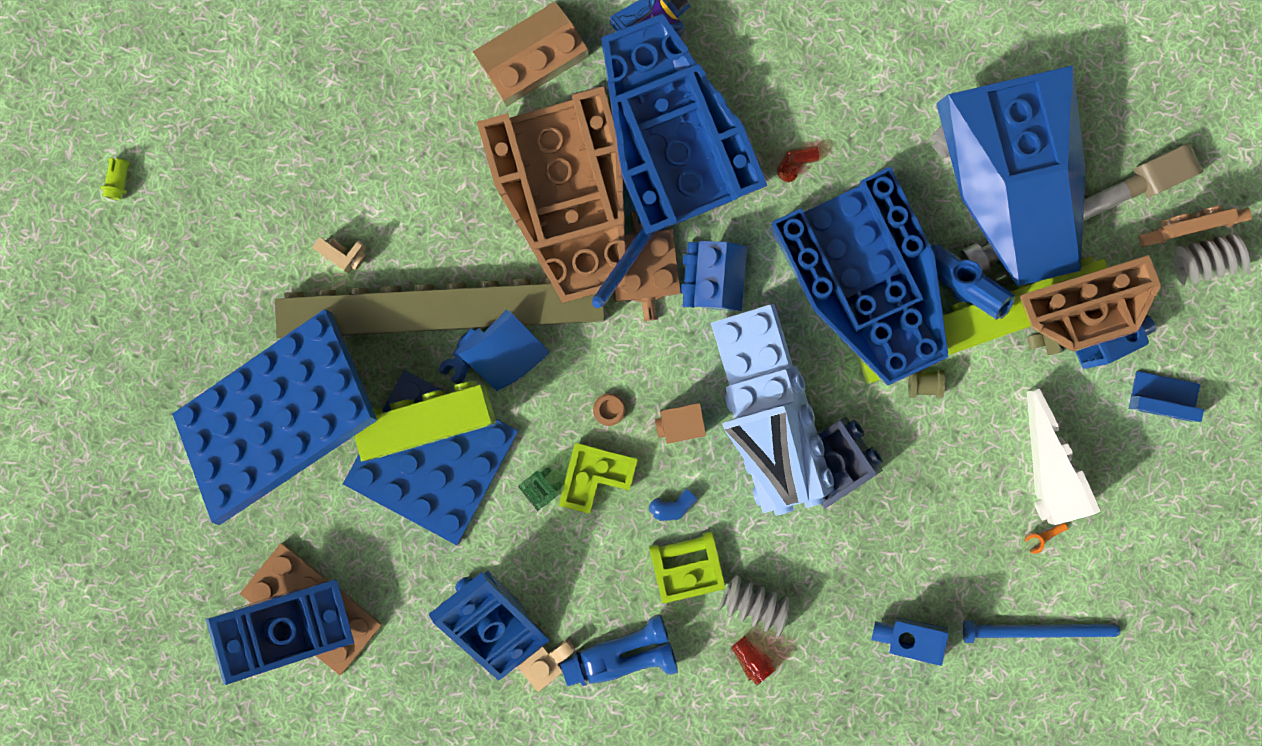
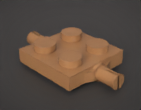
M1223 205L1192 213V215L1191 213L1179 215L1161 221V228L1152 230L1149 233L1139 234V243L1144 248L1145 246L1158 243L1165 244L1169 239L1224 225L1232 227L1233 224L1251 221L1252 213L1249 207L1240 210L1233 208L1225 211Z
M637 211L630 212L633 231L624 235L625 252L643 227L639 216L637 219ZM673 229L656 231L626 273V286L616 288L614 291L615 302L629 300L642 302L644 321H650V316L651 321L657 320L656 300L663 296L681 294Z

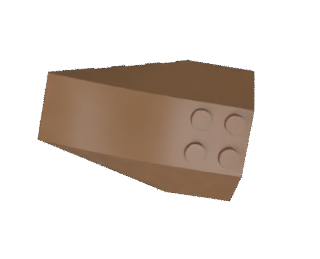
M604 86L574 94L570 101L514 117H509V114L506 113L478 121L477 125L494 185L562 303L596 294L625 253L623 177L620 169L614 122ZM626 275L617 288L626 286Z

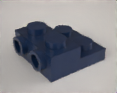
M844 417L817 435L823 442V457L834 480V491L823 497L824 503L821 505L824 509L883 471L880 467L883 463L882 457L874 447L868 449L862 440V437L865 435L864 431L854 419L849 421L847 417Z

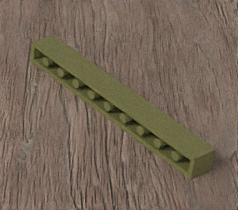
M544 278V284L531 285V279L511 280V286L498 287V281L479 282V288H466V283H448L445 290H434L431 284L414 285V291L401 292V286L381 287L382 293L369 294V288L349 289V295H336V290L316 291V297H304V292H284V298L275 299L276 336L279 339L324 309L333 314L342 336L489 328L506 309L524 326L605 322L604 306L596 308L592 304V298L595 294L562 303L548 278Z

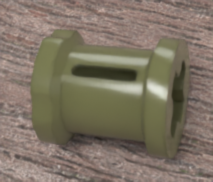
M937 370L936 373L917 372L908 376L909 398H915L916 395H936V398L944 397V370Z

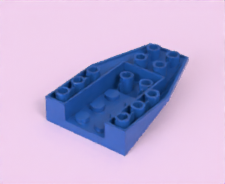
M1073 65L951 93L937 102L936 105L961 199L1016 286L1081 271L1086 166Z
M891 166L861 180L858 187L805 212H803L802 208L771 223L770 230L815 313L887 386L948 358L935 255Z

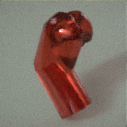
M811 146L787 151L778 165V177L786 183L796 180L803 164L819 162L818 147Z

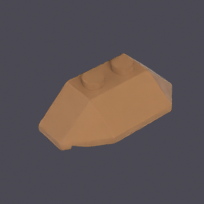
M1147 255L1022 294L1020 299L1031 328L1075 352L1137 332L1161 284L1150 256Z

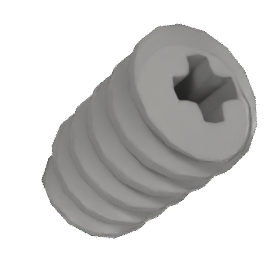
M1235 233L1228 234L1226 237H1215L1213 241L1210 239L1203 240L1200 244L1197 242L1190 243L1188 247L1181 245L1176 247L1174 251L1173 262L1177 278L1183 286L1186 285L1187 276H1189L1193 284L1199 283L1200 273L1206 281L1212 280V270H1214L1218 278H1222L1225 275V267L1231 275H1235L1238 271V264L1243 272L1250 271V257L1247 246L1240 236Z
M736 575L726 587L718 612L726 605L728 606V617H731L737 610L740 611V622H743L748 616H752L751 627L754 628L760 621H764L763 632L767 633L772 626H775V637L779 638L791 608L789 607V598L787 596H783L777 602V593L775 591H771L765 597V587L760 585L753 592V582L748 580L741 587V577Z

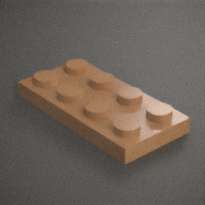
M282 542L240 592V595L250 603H254L330 580ZM340 589L354 643L316 655V657L341 676L382 626V623Z

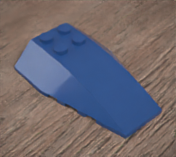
M663 14L601 38L621 174L646 235L696 217L768 186L743 124L731 112L723 96L705 76V71L688 52L689 49Z

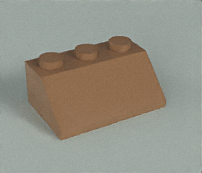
M556 2L551 3L473 51L506 107L589 57L587 47L571 21Z

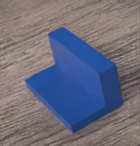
M1136 371L1128 409L1189 422H1202L1204 409L1196 408L1200 384Z

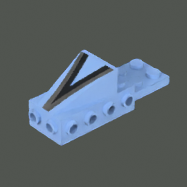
M775 304L711 323L729 382V386L726 387L727 393L725 394L726 405L729 411L733 412L735 418L722 424L725 432L744 458L746 471L752 475L755 485L753 495L757 505L761 506L763 513L774 510L775 516L794 511L793 505L804 503L805 508L824 503L823 497L834 491V480L823 457L824 446L821 438L817 436L814 412L806 398L804 379L797 366L793 367Z

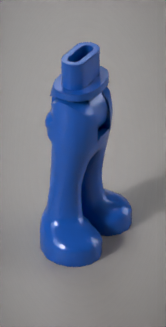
M661 614L652 616L647 625L638 631L597 643L580 653H573V658L560 662L567 686L578 683L586 686L588 681L590 684L607 682L651 667H660L667 675L678 673L675 655ZM651 644H662L630 657H621V654L635 648Z

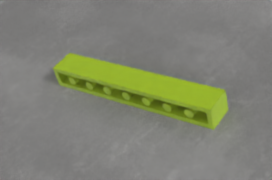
M1092 256L1081 259V271L1021 286H1016L1013 283V291L1010 292L1015 295V302L1009 313L1002 319H994L974 304L971 305V303L960 302L951 305L952 312L943 315L948 355L1030 327V322L1020 299L1022 294L1106 269L1105 260L1101 259L1094 262ZM856 354L865 382L872 383L881 380Z

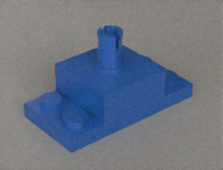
M488 570L485 573L481 572L474 579L472 577L460 579L455 586L457 592L428 614L432 622L498 681L550 641L544 631L529 618L519 600Z
M337 579L304 589L289 591L206 619L224 685L354 643Z

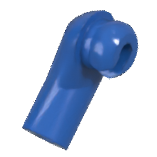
M686 488L675 502H664L661 498L654 499L649 505V511L659 521L679 520L698 498Z

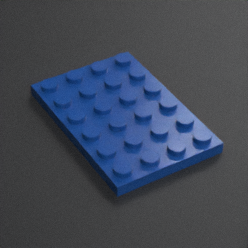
M326 309L172 413L210 520L217 525H221L377 421L333 314Z

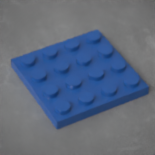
M404 370L382 411L383 413L391 411L390 404L407 399L414 400V403L422 402V395L444 390ZM496 419L497 424L377 459L361 461L358 454L343 485L445 540L458 545L519 431Z

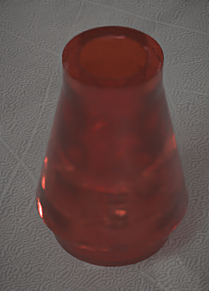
M746 636L731 647L748 681L752 680L756 686L777 670L772 664L774 661L751 643Z

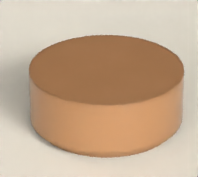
M615 394L601 395L593 406L594 417L603 425H616L625 415V404Z

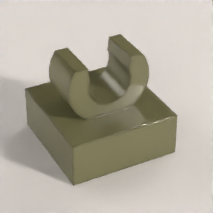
M1042 333L1027 337L1030 349L1046 346L1048 355L1064 351L1062 345Z

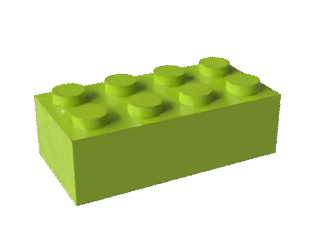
M468 381L455 385L456 392L446 394L445 390H438L422 395L423 401L419 403H414V400L407 399L390 404L391 411L383 413L382 409H373L377 421L354 436L361 461L377 459L497 424L487 387L478 385L477 381Z

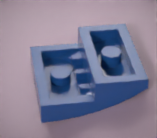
M506 309L484 333L478 328L456 353L496 391H499L528 373L550 351Z

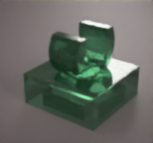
M546 468L542 472L535 471L517 486L537 511L557 497L556 491L562 486L560 481L553 486L547 482L545 477L551 472L550 468Z

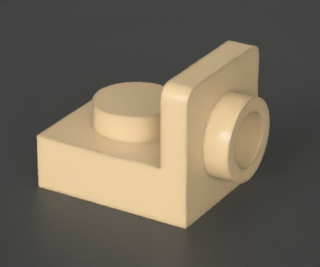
M319 237L312 247L347 273L351 269L356 271L367 257L364 253L367 247L360 241L355 243L347 256L344 255L347 248L333 238H330L327 243Z

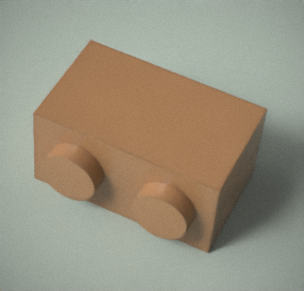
M700 403L659 411L660 417L654 418L658 438L665 437L666 444L706 436Z

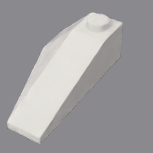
M1031 389L1027 391L1035 494L1038 498V501L1035 502V508L1042 520L1047 519L1048 523L1057 525L1101 512L1083 471L1078 472L1070 463L1073 452L1069 444H1066L1062 437L1058 438L1055 434L1059 430L1058 423L1041 390Z

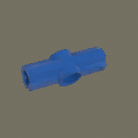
M939 244L931 246L935 255L938 280L952 289L953 296L958 301L964 303L971 302L996 320L1004 318L1009 313L1015 302V295L982 274L981 266L977 262L962 260Z

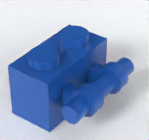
M688 242L687 255H683V265L686 268L684 284H681L680 293L683 294L682 307L742 311L747 246L730 242Z

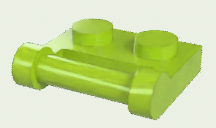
M712 531L702 533L703 537L660 547L658 544L649 546L662 604L726 589ZM706 549L707 559L665 569L663 567L662 559Z

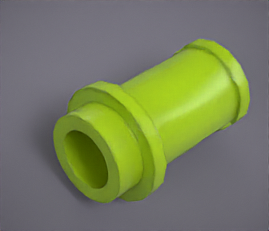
M109 158L105 183L100 186V190L103 191L102 197L121 201L123 195L127 194L124 187L130 162L116 158V160L115 158Z

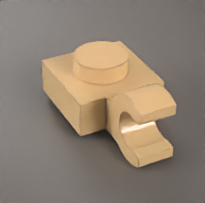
M568 638L551 652L544 645L518 665V668L536 691L539 692L563 673L559 663L574 652L575 646Z

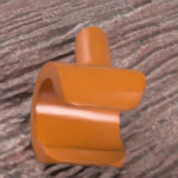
M1062 523L1040 534L1031 532L1025 536L1024 541H1029L1031 538H1038L1040 540L1036 548L1029 550L1030 553L1036 554L1043 550L1044 542L1068 530L1065 523Z

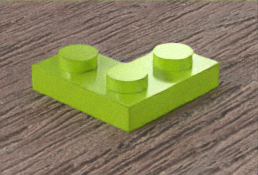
M575 442L558 506L590 514L598 483L630 491L638 459Z

